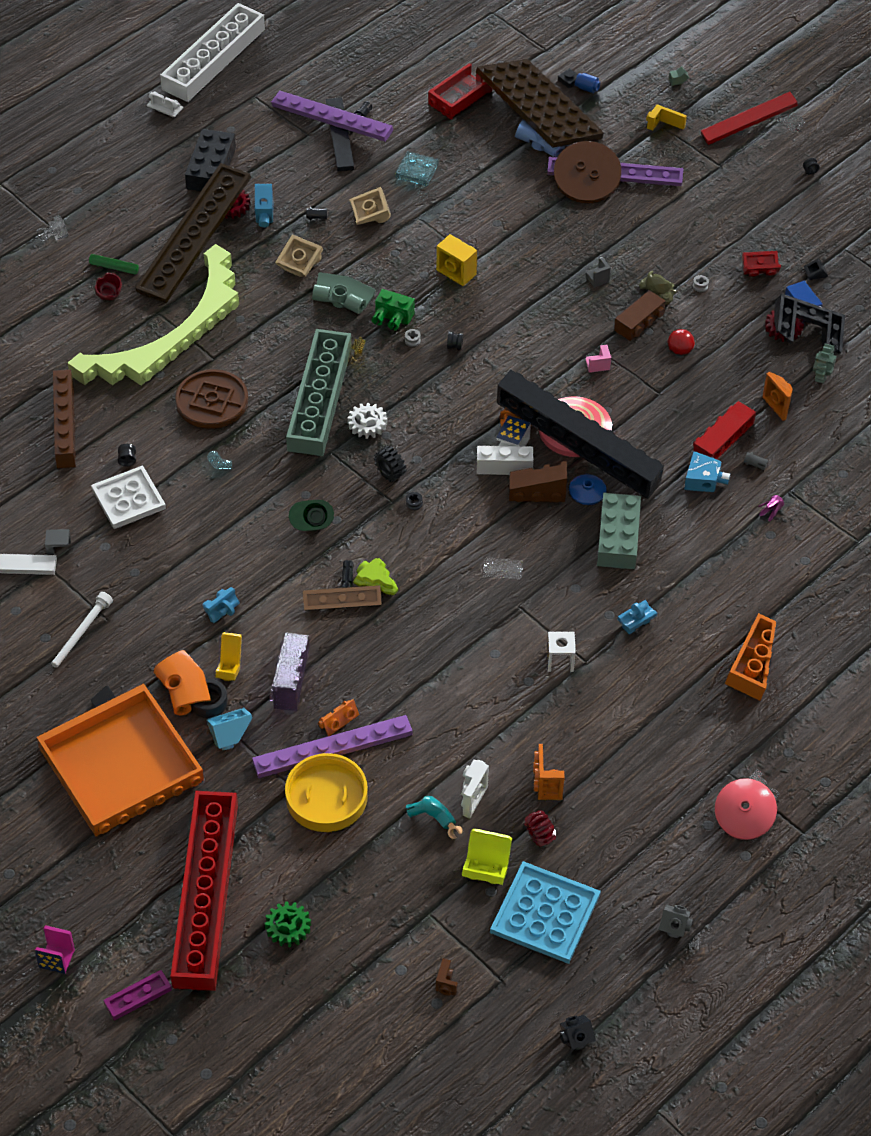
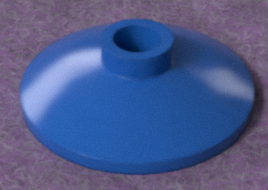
M580 475L571 481L569 493L576 502L592 505L603 500V493H606V485L597 476Z

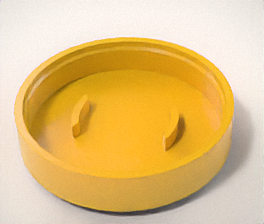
M331 753L310 756L300 761L287 777L285 784L287 808L291 816L308 829L319 832H333L344 829L357 821L365 810L368 799L366 777L361 768L347 757Z

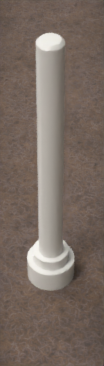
M105 592L99 593L96 597L94 608L51 662L53 667H58L99 612L110 606L113 599L109 594Z

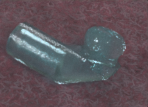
M217 451L209 452L207 456L208 461L214 468L232 469V460H223Z

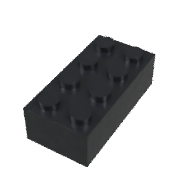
M202 129L185 173L186 189L202 191L220 163L230 166L236 149L235 133Z

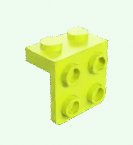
M472 829L462 876L472 880L478 879L491 884L503 885L508 869L512 838L503 834Z

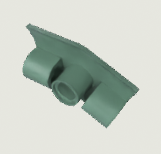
M319 272L317 284L313 288L312 300L329 302L337 308L345 307L357 314H361L373 298L376 290L348 276Z

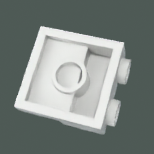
M474 759L470 766H466L463 773L465 780L461 793L463 796L461 806L463 807V816L471 818L488 788L489 765L481 760Z

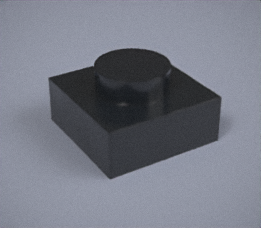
M569 68L558 75V81L571 88L575 85L578 74Z

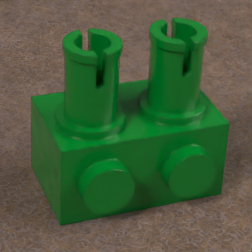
M382 289L375 300V314L371 319L375 325H381L384 318L390 319L388 327L391 330L394 326V330H398L401 323L408 325L415 314V298Z

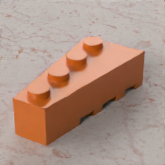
M758 613L724 684L761 701L767 686L766 682L769 673L776 621Z

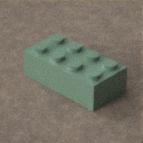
M603 493L597 566L635 569L641 496Z

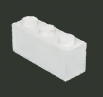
M477 446V474L509 475L512 471L533 468V447Z

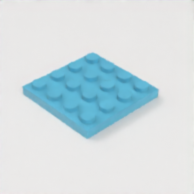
M523 861L490 928V933L569 964L601 891Z

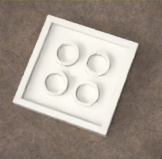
M143 465L91 485L92 491L113 529L166 509L163 499Z

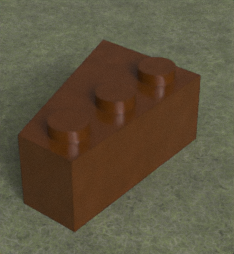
M563 461L561 465L550 467V464L544 465L542 469L533 470V468L510 472L509 501L565 502L567 461Z

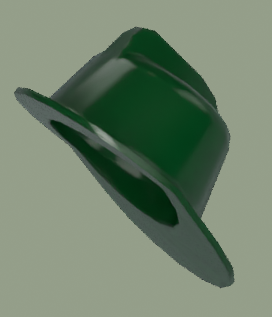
M324 500L301 501L291 507L288 518L291 525L300 531L321 530L327 528L332 523L334 510Z

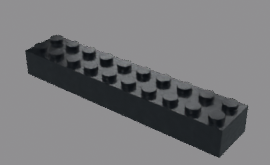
M510 369L498 384V405L520 419L530 422L539 431L643 497L649 499L661 484L664 466L659 460L647 456L643 450L636 449L625 439H620L611 430H606L595 420L585 417L581 411L574 410L565 401H560L552 393L542 390L536 383L525 379L522 374L515 373Z

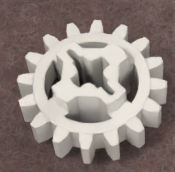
M367 403L366 406L360 404V408L353 407V411H350L348 416L349 429H352V434L358 433V437L365 435V438L368 439L369 435L375 438L376 433L381 435L382 430H386V412H383L382 407L377 409V404L370 406Z

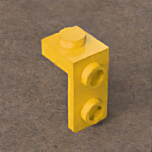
M656 105L652 112L647 114V129L653 131L660 121L684 129L687 116Z
M222 633L220 663L216 669L215 678H220L224 681H235L240 670L242 640L240 634Z

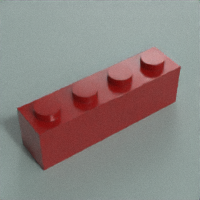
M739 401L733 406L731 405L723 416L718 417L712 427L706 429L702 437H698L694 441L693 452H698L714 459L720 458L754 424L756 411Z

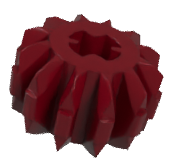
M544 811L533 812L525 818L527 831L536 845L539 847L548 845L556 839L554 826Z

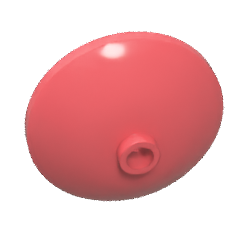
M738 779L727 784L718 794L715 802V815L718 824L728 835L741 840H751L761 837L773 826L777 815V804L773 793L763 783L753 779ZM743 803L749 804L747 809H743L741 806Z

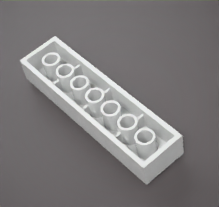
M237 3L160 74L162 90L189 102L265 30L264 14Z

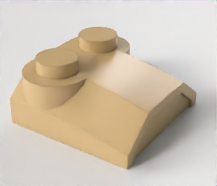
M381 187L349 199L357 225L374 220L378 223H383L390 218V210Z
M292 234L275 263L287 272L299 277H306L312 267L320 262L323 248Z

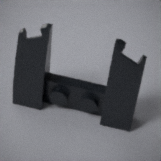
M782 293L775 300L774 321L776 333L783 335L788 339L787 342L792 344L794 341L795 320L798 318L821 326L822 345H833L834 352L838 354L842 352L845 324L844 314Z

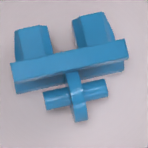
M234 588L221 589L217 592L216 599L213 601L207 600L203 603L204 611L208 614L211 622H217L225 614L229 616L235 614L234 607L240 602L235 595Z
M644 600L639 604H632L631 609L619 615L617 620L623 625V629L628 634H631L636 628L649 623L651 619L657 616V612Z

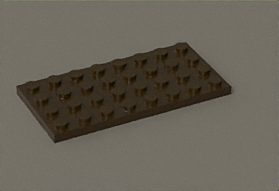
M522 59L477 67L476 73L552 148L603 138L604 132L599 126L592 122L530 60Z

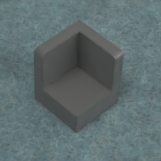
M601 257L599 258L598 267L586 272V278L594 288L609 283L611 267Z
M69 529L46 530L45 548L47 555H55L56 547H68L71 544Z

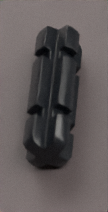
M345 560L343 562L341 588L352 587L353 561Z

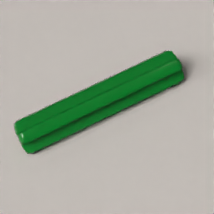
M91 254L89 257V263L92 265L131 274H137L139 271V265L95 254Z

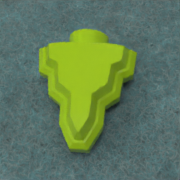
M375 558L370 563L363 561L359 565L357 576L353 581L355 585L359 587L380 586L381 592L395 595L398 592L395 581L389 577L390 573L385 568L386 564L380 558Z

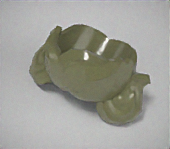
M650 271L647 277L639 283V288L642 290L649 289L666 301L665 305L670 304L673 300V295L676 294V290L673 289L674 284L659 274H653L654 271Z

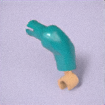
M425 796L420 802L406 805V809H409L406 811L410 818L427 813L434 817L444 829H449L448 835L450 838H456L453 833L454 829L459 834H462V828L454 825L456 820L450 811L433 796Z

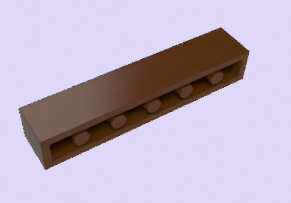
M71 369L53 371L55 459L57 469L76 467L73 377Z

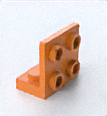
M539 744L538 751H534V792H538V800H562L564 771L554 769L544 771L543 744Z

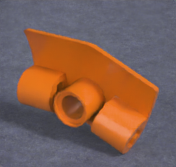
M184 650L172 654L155 666L154 675L169 690L174 714L179 716L186 715L191 711V704L211 701L204 672Z

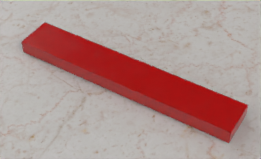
M787 92L701 130V135L707 144L710 145L798 106V102L791 92Z

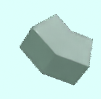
M682 66L675 71L669 72V81L672 86L682 84L689 79L687 71Z

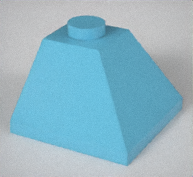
M245 708L206 719L215 745L219 749L227 750L233 748V744L239 743L252 720V714Z

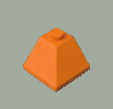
M768 372L766 373L762 398L784 421L787 418L793 389L781 376Z

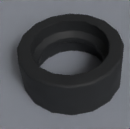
M206 679L209 692L219 694L220 700L213 705L193 703L191 704V709L200 717L212 718L220 715L226 709L228 701L227 691L221 682L214 679Z

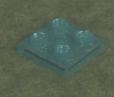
M407 151L395 173V178L427 186L439 164V159Z

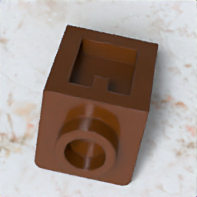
M443 958L436 978L435 991H439L447 996H456L458 983L451 981L454 969H450L451 960Z

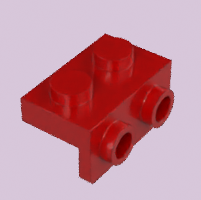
M777 251L745 252L742 254L744 275L758 276L765 273L766 275H775L781 269Z

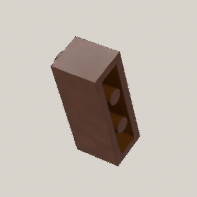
M649 290L615 318L614 331L629 341L638 337L645 328L650 327L657 318H661L664 315L666 301Z

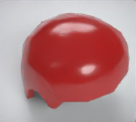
M685 329L673 331L667 341L669 350L678 355L690 353L695 345L693 335Z

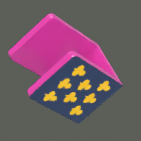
M45 925L46 949L39 947L35 949L38 966L42 969L66 974L75 951L72 934L70 931Z

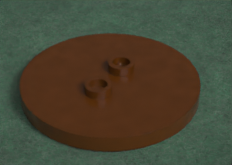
M592 141L577 142L566 147L557 157L554 165V180L558 189L569 199L580 203H595L608 198L615 192L621 180V164L616 154L607 146Z
M217 369L199 371L188 376L179 385L175 395L176 408L180 416L194 426L201 428L224 427L238 420L246 411L248 406L247 387L239 377L230 372Z

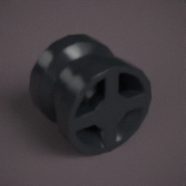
M449 331L447 349L457 348V350H462L463 332L456 334L453 331Z
M128 443L121 444L118 447V463L125 467L134 465L136 463V447Z

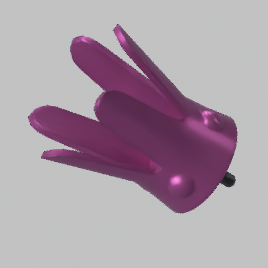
M773 495L769 501L758 506L766 505L759 515L763 516L773 509L768 519L770 522L778 510L784 506L783 499L778 495Z

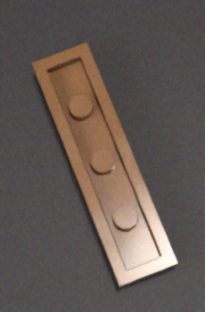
M380 586L303 591L304 610L382 605Z

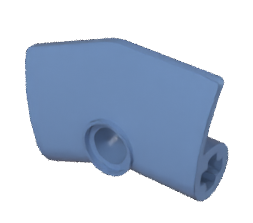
M524 119L517 128L515 138L528 143L532 140L531 146L536 150H544L552 157H558L565 149V146L552 148Z

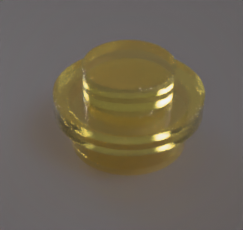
M360 336L354 340L352 349L355 350L354 354H362L366 340H363Z

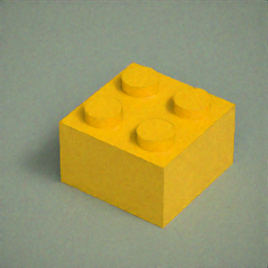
M450 234L437 245L436 270L464 286L476 276L477 250Z

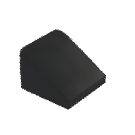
M819 258L804 266L809 280L828 277L824 264Z
M107 685L91 699V702L96 708L116 697Z

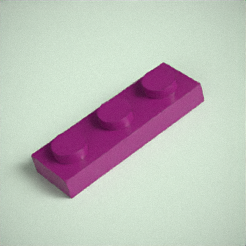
M159 970L103 1001L115 1021L172 991V987L162 970Z

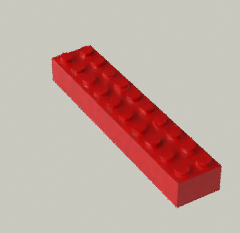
M195 791L171 969V982L174 989L216 991L238 810L237 793Z

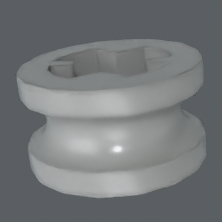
M702 275L694 277L693 289L697 292L706 291L709 279Z
M416 329L407 330L405 332V343L411 347L418 346L421 342L420 332Z

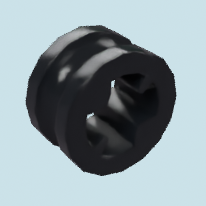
M809 158L803 163V168L808 175L815 174L820 169L815 158Z
M418 492L409 493L406 496L407 507L411 510L420 509L423 506L422 495ZM417 499L418 502L411 503V500Z

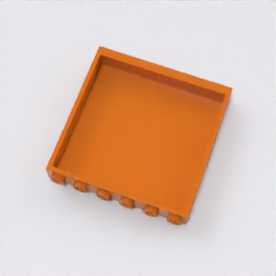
M145 684L37 737L40 751L95 837L107 833L111 828L126 823L130 818L141 815L148 809L161 805L165 800L178 796L186 789L195 787L204 781L203 769Z

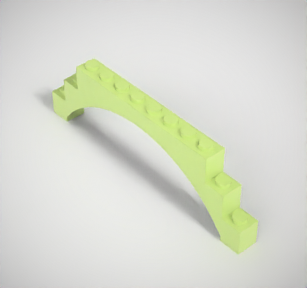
M217 244L204 253L205 266L209 269L207 287L196 309L180 326L162 338L132 350L102 355H83L79 353L68 362V369H71L72 377L84 385L92 381L97 375L112 385L122 380L125 375L139 385L149 381L158 371H161L169 362L175 360L180 353L187 350L192 343L199 340L203 334L211 330L215 324L223 320L226 315L238 307V292L233 290L235 286V273L229 270L232 266L231 253Z

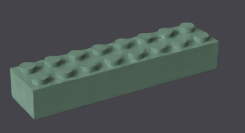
M316 329L286 436L287 451L324 456L352 348L351 333Z

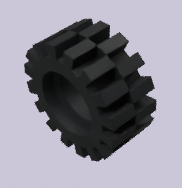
M386 446L375 453L373 459L376 461L375 466H378L377 470L381 471V475H384L386 480L394 482L407 472L405 469L407 467L404 464V459H401L402 456L397 454L398 451L394 450L392 446Z

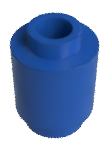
M579 73L575 80V86H578L581 90L594 93L599 90L600 82L598 77Z

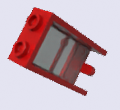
M469 63L429 90L428 104L452 120L455 115L486 93L492 92V88L485 81L483 82V79L478 74H476V77L471 75L472 65Z

